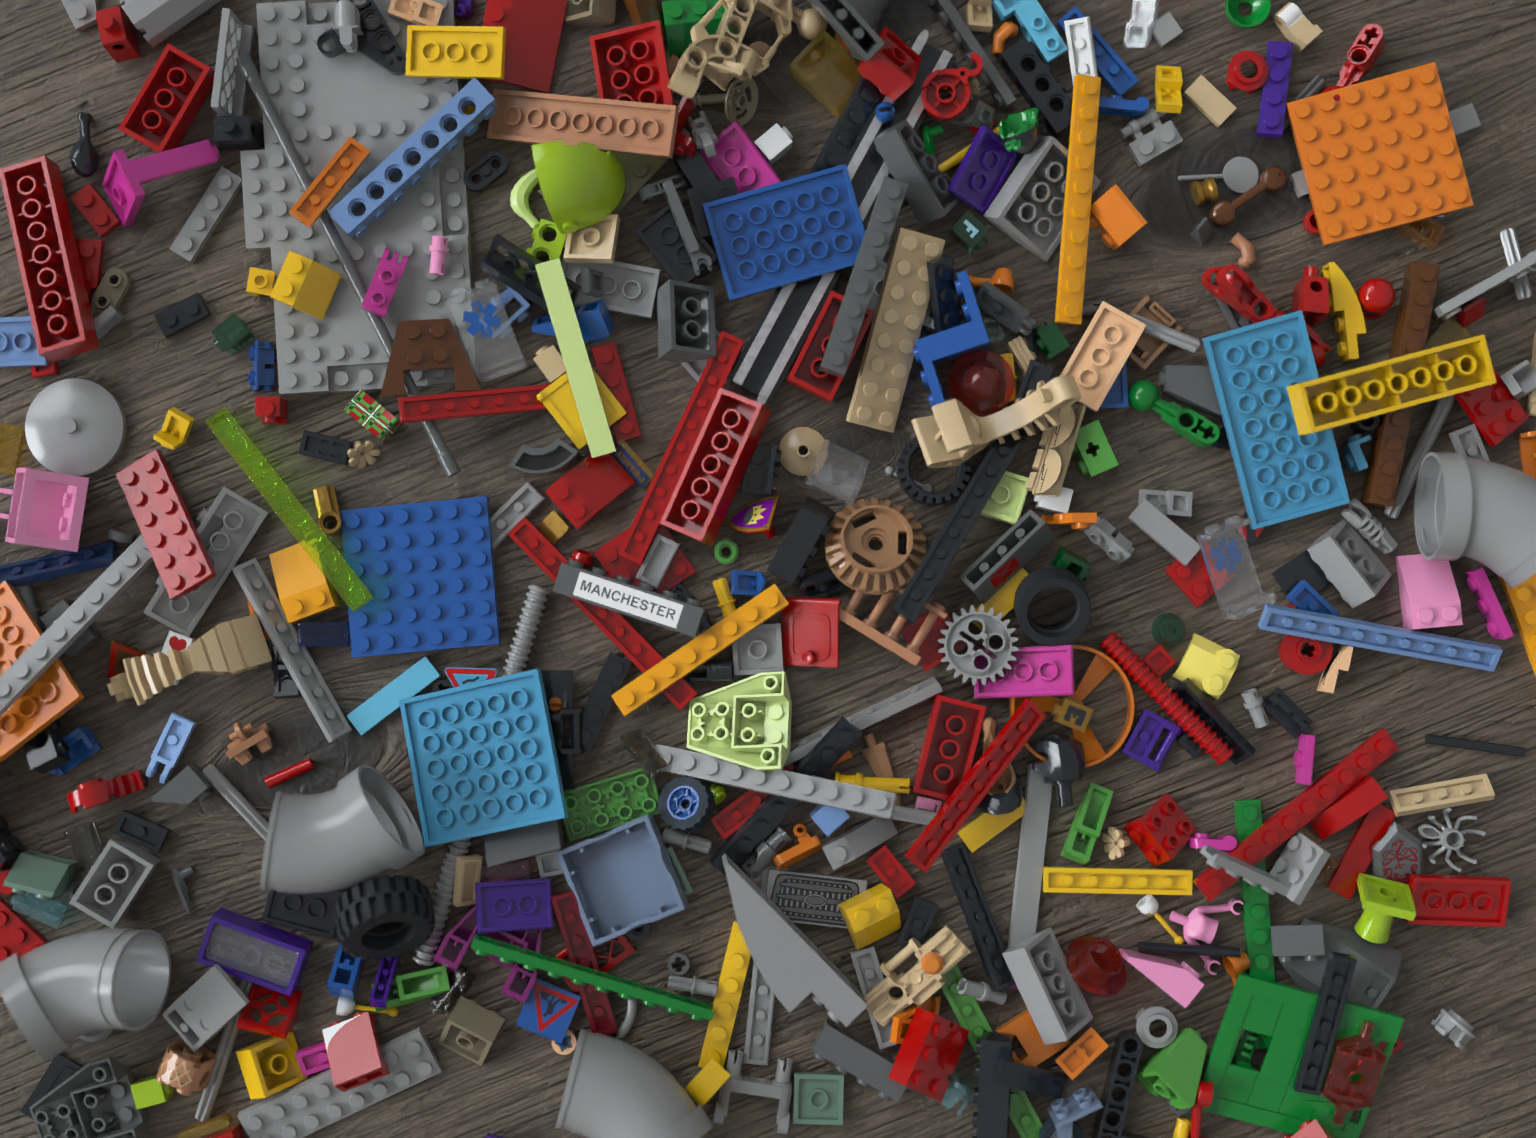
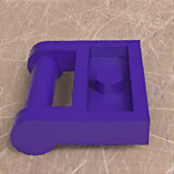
M1144 708L1121 752L1160 773L1165 757L1177 735L1180 736L1183 730ZM1163 728L1169 730L1154 759L1147 758Z

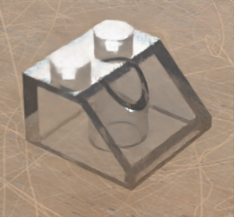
M825 439L804 484L847 505H853L864 482L869 460Z

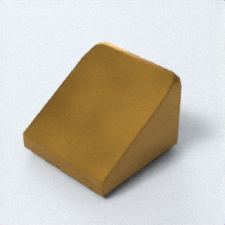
M553 510L537 526L553 545L572 529L556 510Z

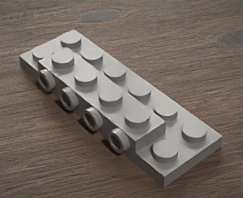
M224 486L208 510L203 508L196 518V521L199 522L196 530L217 576L175 601L170 599L159 575L155 582L159 586L145 608L144 613L189 637L267 516L268 511Z

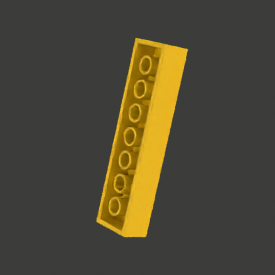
M1485 334L1287 386V391L1298 434L1304 435L1497 382Z

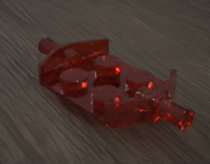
M1363 1021L1360 1034L1337 1039L1334 1042L1337 1048L1321 1093L1336 1107L1332 1119L1335 1124L1343 1125L1346 1113L1368 1108L1372 1105L1387 1055L1371 1040L1370 1036L1374 1024L1370 1021ZM1354 1073L1362 1074L1361 1078L1355 1082L1349 1080L1350 1076Z

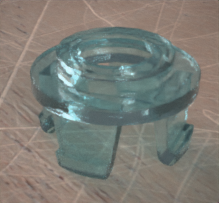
M954 1075L948 1076L947 1080L950 1082L940 1103L949 1110L960 1100L964 1101L957 1112L958 1116H962L964 1114L962 1110L967 1105L974 1103L971 1098L972 1092Z

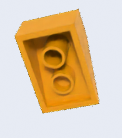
M316 537L269 554L279 599L288 623H298L342 606Z

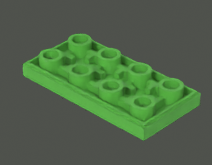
M651 765L564 791L568 817L563 818L570 842L616 828L647 814L659 815L658 798H660L653 771L650 768Z

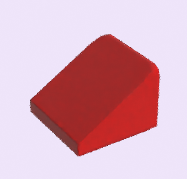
M1484 297L1472 300L1461 307L1462 311L1455 314L1463 328L1484 315Z

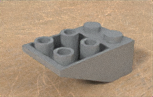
M216 964L173 1002L162 1015L192 1051L196 1052L213 1039L250 1001L229 978L228 974Z

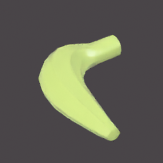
M536 168L518 180L510 195V204L513 211L523 218L532 229H534L536 224L539 225L540 223L529 208L530 193L539 182Z

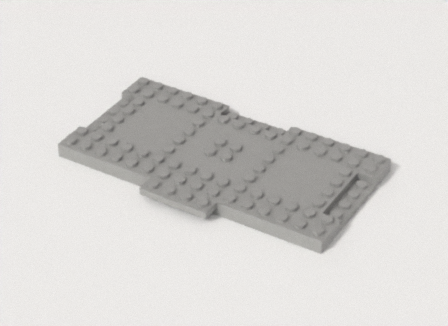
M304 0L258 3L256 8L261 81L312 181L315 180L350 136L371 151L370 156L328 206V212L461 90V79L409 78L405 74L395 76L358 51L355 53L345 51L333 58L325 57L317 47V40L321 34L335 27L334 13L337 2L308 4ZM356 0L354 4L363 5L366 0ZM374 0L406 56L407 25L417 24L387 15L391 0ZM432 0L444 5L437 26H457V15L455 14L456 0ZM369 15L366 19V25L369 27L376 26L379 22V17L376 15ZM382 36L378 40V46L381 48H386L391 43V38L388 36ZM326 40L323 44V49L325 51H332L336 46L335 40ZM393 52L389 54L394 62L392 66H396V68L401 67L400 62L402 60L399 61ZM263 113L265 149L240 151L246 249L248 251L271 249L272 271L275 272L274 285L289 250L342 275L324 320L274 300L279 394L282 396L359 392L361 389L363 391L382 390L389 358L365 311L361 309V303L319 221L317 220L312 228L309 229L289 214V210L302 196L304 191ZM449 123L446 131H454L458 123ZM463 138L460 141L459 147L454 152L445 154L441 158L442 161L438 167L433 170L429 169L423 175V180L417 186H411L406 190L404 198L396 204L392 203L386 209L387 213L381 219L374 220L368 225V231L361 237L352 239L332 217L331 219L367 290L385 248L391 249L388 256L390 260H392L395 251L400 253L397 260L400 264L404 255L409 257L385 318L382 317L393 341L399 321L449 318L479 384L477 336H473L466 331L472 323L463 321L464 311H475V306L472 309L470 304L474 302L468 191L463 178L466 171L465 143ZM432 139L428 143V148H436L439 140ZM421 156L412 157L410 165H417L421 160ZM401 172L395 173L392 176V182H399L403 174ZM376 190L373 195V198H382L384 195V190ZM366 206L358 207L355 215L362 216L366 211ZM432 236L448 237L447 247H449V253H446L445 275L429 274L431 261L429 246L432 245ZM453 369L410 372L417 388L455 385Z

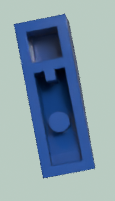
M604 299L574 307L584 341H602L610 336L614 323ZM549 314L535 318L531 327L533 332L556 336Z
M340 945L338 946L327 987L330 995L355 999L365 959L353 957L344 951Z

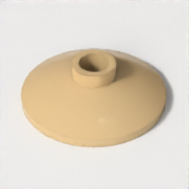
M798 427L790 430L784 435L779 445V450H782L780 459L782 465L790 473L798 476H808L816 473L824 465L827 458L826 442L822 435L812 428ZM801 446L807 447L808 453L806 455L799 453L798 449Z

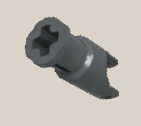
M779 826L743 863V869L749 871L751 878H757L774 862L773 859L788 842L791 843L793 841Z

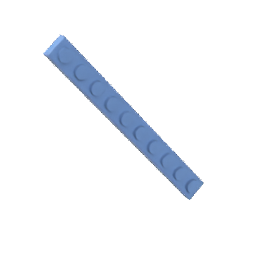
M1267 603L1264 606L1258 623L1260 630L1494 672L1503 651L1498 645Z

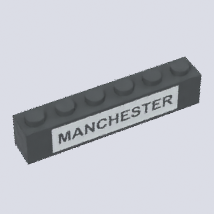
M570 559L569 563L561 562L553 588L554 592L692 637L698 635L706 610L705 607L701 606V601L689 597L687 601L677 598V593L664 590L662 594L653 591L655 586L640 582L638 586L630 583L631 579L617 574L616 578L606 575V570L597 567L589 570L583 568L584 563Z

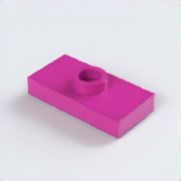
M1299 735L1298 751L1294 753L1296 783L1303 785L1312 784L1315 735Z

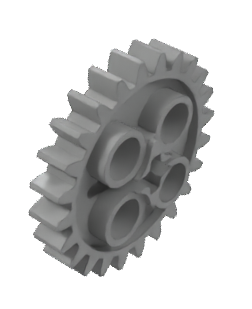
M971 605L970 613L961 608L960 617L954 613L952 614L953 623L945 621L949 629L940 630V633L945 635V639H938V643L944 644V648L939 649L938 653H945L946 655L941 662H949L950 665L946 671L956 670L954 678L960 674L963 675L962 683L971 678L972 685L974 686L977 679H980L981 683L986 685V678L988 677L994 683L996 682L995 674L1004 677L1002 669L1011 670V666L1007 663L1008 660L1016 661L1011 652L1019 651V648L1012 646V643L1018 641V638L1011 637L1010 635L1016 629H1008L1006 627L1010 622L1009 619L1003 622L1000 620L1002 612L994 616L993 607H991L988 613L984 612V605L980 606L979 611H975L974 606ZM977 621L981 624L982 631L980 634L973 635L969 632L968 625L970 622ZM960 631L966 633L974 641L981 639L983 641L982 646L995 654L996 659H992L980 649L974 651V645L959 634ZM998 636L1001 638L1002 646L1000 649L995 650L989 646L990 637ZM958 641H963L967 644V652L963 655L956 654L953 649L954 644ZM984 656L988 661L987 667L983 670L977 669L974 666L975 657Z

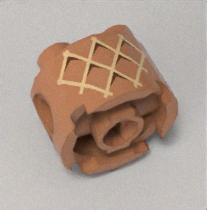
M173 1040L168 1044L159 1066L156 1080L161 1084H168L177 1088L176 1091L184 1096H190L192 1092L202 1091L206 1088L216 1064L217 1058H214L215 1053L206 1046H202L196 1052H193L188 1045H183L184 1040Z

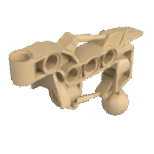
M719 0L699 23L695 24L690 30L692 44L679 59L676 69L670 78L668 88L686 98L692 99L699 87L701 76L704 74L720 89L726 91L729 82L733 78L749 81L752 75L757 76L769 67V62L776 53L777 47L791 33V21L797 24L796 27L801 36L805 39L814 40L820 38L825 33L827 20L815 8L803 11L792 5V0ZM723 4L725 11L717 32L714 35H709L704 27ZM737 6H738L739 8H741V10L743 11V13L740 12V11L737 9ZM754 9L771 17L770 20L775 22L779 36L764 57H761L755 50L742 43ZM728 27L731 28L735 34H732L729 31ZM720 49H723L726 55L722 54ZM689 58L693 59L696 65H693Z

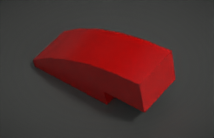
M1365 776L1308 822V824L1318 837L1324 840L1362 817L1388 798V796L1373 777Z

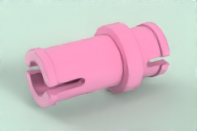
M432 236V245L429 246V251H431L429 274L445 275L446 253H449V247H447L448 237Z

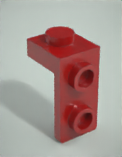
M683 96L681 101L675 105L679 107L673 152L681 156L686 154L693 157L697 147L692 137L682 134L681 131L691 115L694 105L690 98Z

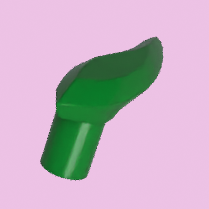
M926 124L923 126L922 139L925 144L924 150L927 154L934 155L935 144L933 137L943 135L941 125L929 128Z

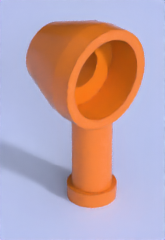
M998 268L992 278L969 275L972 287H981L984 282L988 281L1005 294H1010L1014 291V280L1010 269Z
M1240 952V957H1222L1224 968L1231 977L1234 987L1239 974L1250 967V960L1245 952Z

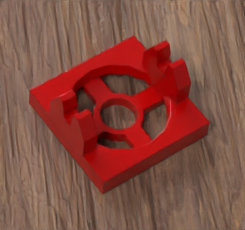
M253 983L247 997L250 1002L242 1009L237 1021V1028L286 1039L288 1033L293 1032L294 1023L297 1022L298 1007L303 997V992L295 990L291 996ZM271 995L270 998L262 1002L256 1001L263 996ZM279 996L288 1002L289 1008L280 1006L278 1002ZM274 1003L277 1009L273 1013H265L263 1011L264 1005ZM255 1010H259L262 1015L260 1023H256L252 1018V1013L254 1014ZM277 1015L286 1017L285 1020L277 1025H268L270 1018Z

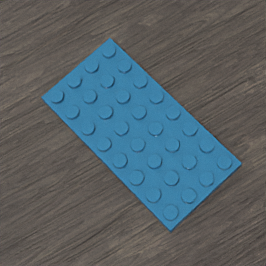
M1302 310L1202 338L1251 529L1255 530L1350 503L1332 428L1299 435L1287 391V386L1319 378Z

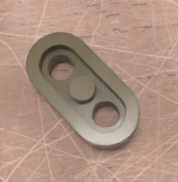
M113 268L105 273L92 297V307L96 312L101 314L110 305L117 309L119 308L131 286L130 276L125 271ZM118 276V283L113 284V278ZM106 298V305L101 306V300Z

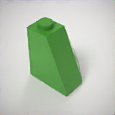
M1191 1028L1179 1029L1175 1039L1168 1046L1158 1048L1137 1069L1135 1078L1152 1095L1156 1097L1161 1095L1164 1098H1169L1171 1100L1170 1105L1177 1109L1192 1108L1195 1103L1207 1045L1196 1030Z

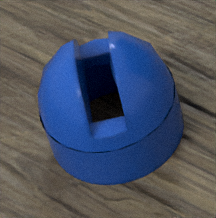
M882 102L876 107L875 116L877 120L881 123H889L893 120L895 108L890 102ZM882 109H891V110H892V111H886V112H881V113L879 112V110H882Z

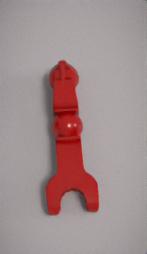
M1234 264L1225 265L1222 268L1210 267L1202 275L1201 282L1203 286L1213 296L1230 305L1245 319L1253 321V323L1286 314L1281 310H1277V307L1272 306L1270 300L1254 286L1252 279ZM1213 273L1217 274L1216 281L1219 285L1211 283L1210 277ZM1256 304H1258L1260 307V312L1258 315L1255 313L1254 310ZM1305 323L1318 370L1325 363L1326 352L1331 351V349Z

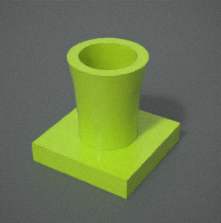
M1359 873L1356 881L1364 911L1356 922L1354 929L1359 936L1367 941L1377 944L1386 943L1389 940L1394 917L1413 921L1415 918L1416 909L1409 884Z

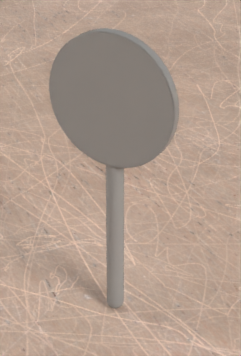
M1235 157L1226 163L1223 174L1178 176L1177 179L1179 181L1204 180L1207 177L1223 179L1225 185L1231 191L1245 193L1257 184L1259 171L1255 163L1249 158Z

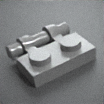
M1154 108L1148 110L1145 116L1138 120L1133 119L1129 121L1126 127L1120 129V134L1123 138L1132 135L1135 140L1128 144L1127 148L1139 167L1183 141L1171 120L1164 124L1161 123L1160 118L1167 113L1156 112ZM1150 124L1153 130L1143 135L1141 129Z

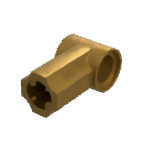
M322 486L314 489L313 494L320 529L331 537L340 535L343 522L335 486ZM329 519H337V526L334 529H326V522Z

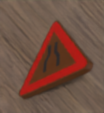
M112 640L107 677L112 678L118 674L125 673L123 659L137 656L141 658V656L146 654L154 657V655L137 647L127 645V643Z

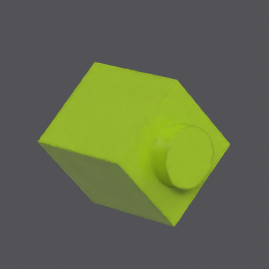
M157 1075L139 1079L130 1085L137 1110L166 1102L174 1096V1087L159 1083L156 1080Z

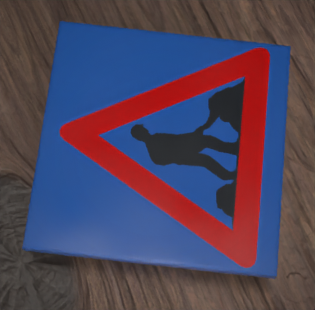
M536 978L516 1025L562 1044L581 996Z

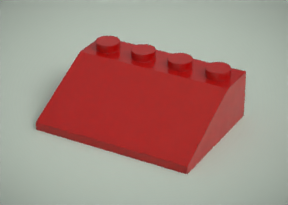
M487 0L482 26L504 27L506 29L504 79L479 80L550 94L568 0Z
M660 20L589 37L600 99L674 105L672 90L668 88L670 76Z

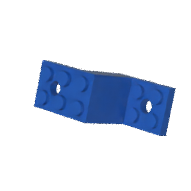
M966 270L957 273L959 280L954 281L960 299L965 298L966 304H963L962 308L968 323L915 340L917 347L912 348L918 364H922L924 371H921L920 374L926 388L930 387L932 394L928 395L931 407L947 401L935 365L991 347Z

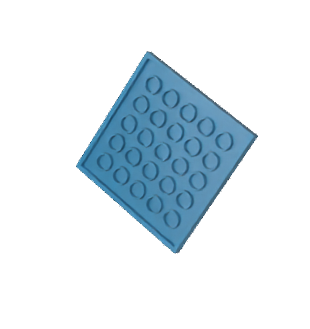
M541 669L529 670L399 700L425 847L568 817Z

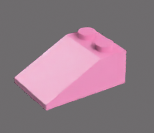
M1421 554L1396 556L1403 628L1424 629L1463 625L1460 597L1449 561L1426 560Z
M1123 948L1117 951L1125 960L1184 1008H1187L1204 986L1198 980L1201 975L1184 961L1180 965L1173 959Z

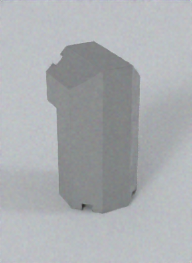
M120 0L119 2L134 26L142 33H145L143 37L151 46L155 47L221 0Z

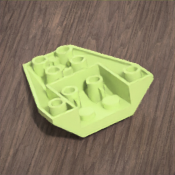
M759 673L691 699L689 701L687 748L758 771L782 770L790 753L792 701L786 673Z

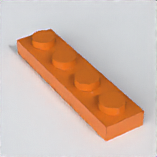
M350 136L289 210V214L311 229L370 156L371 151Z

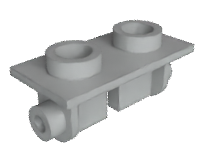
M1097 516V523L1090 525V528L1083 532L1094 544L1101 547L1110 559L1121 564L1134 551L1133 543L1120 532L1114 538L1111 534L1116 528L1104 517L1101 519Z

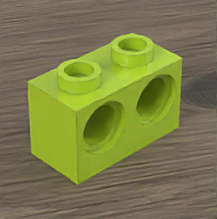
M541 219L539 225L536 224L532 232V239H534L532 248H528L526 252L537 259L540 255L546 254L549 256V261L559 258L562 263L567 233L561 234L554 222ZM549 231H554L557 233L555 240L551 242L545 241V234Z

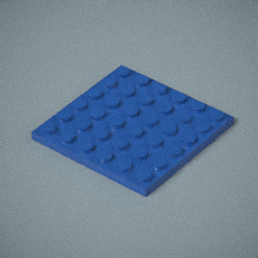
M487 496L340 511L343 523L342 537L352 658L501 644L489 498Z

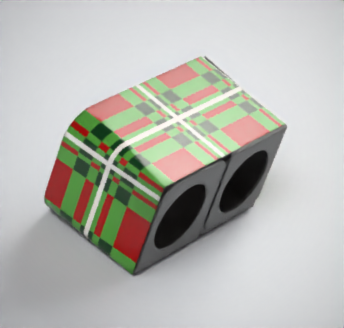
M362 389L342 408V410L384 443L387 442L400 425V420Z

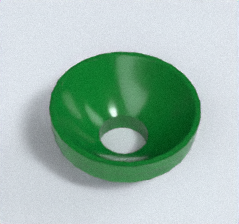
M1226 0L1225 2L1227 18L1236 27L1242 29H1251L1259 26L1268 17L1271 9L1270 0ZM1241 4L1248 5L1251 9V14L1247 17L1241 16L1238 13V6Z

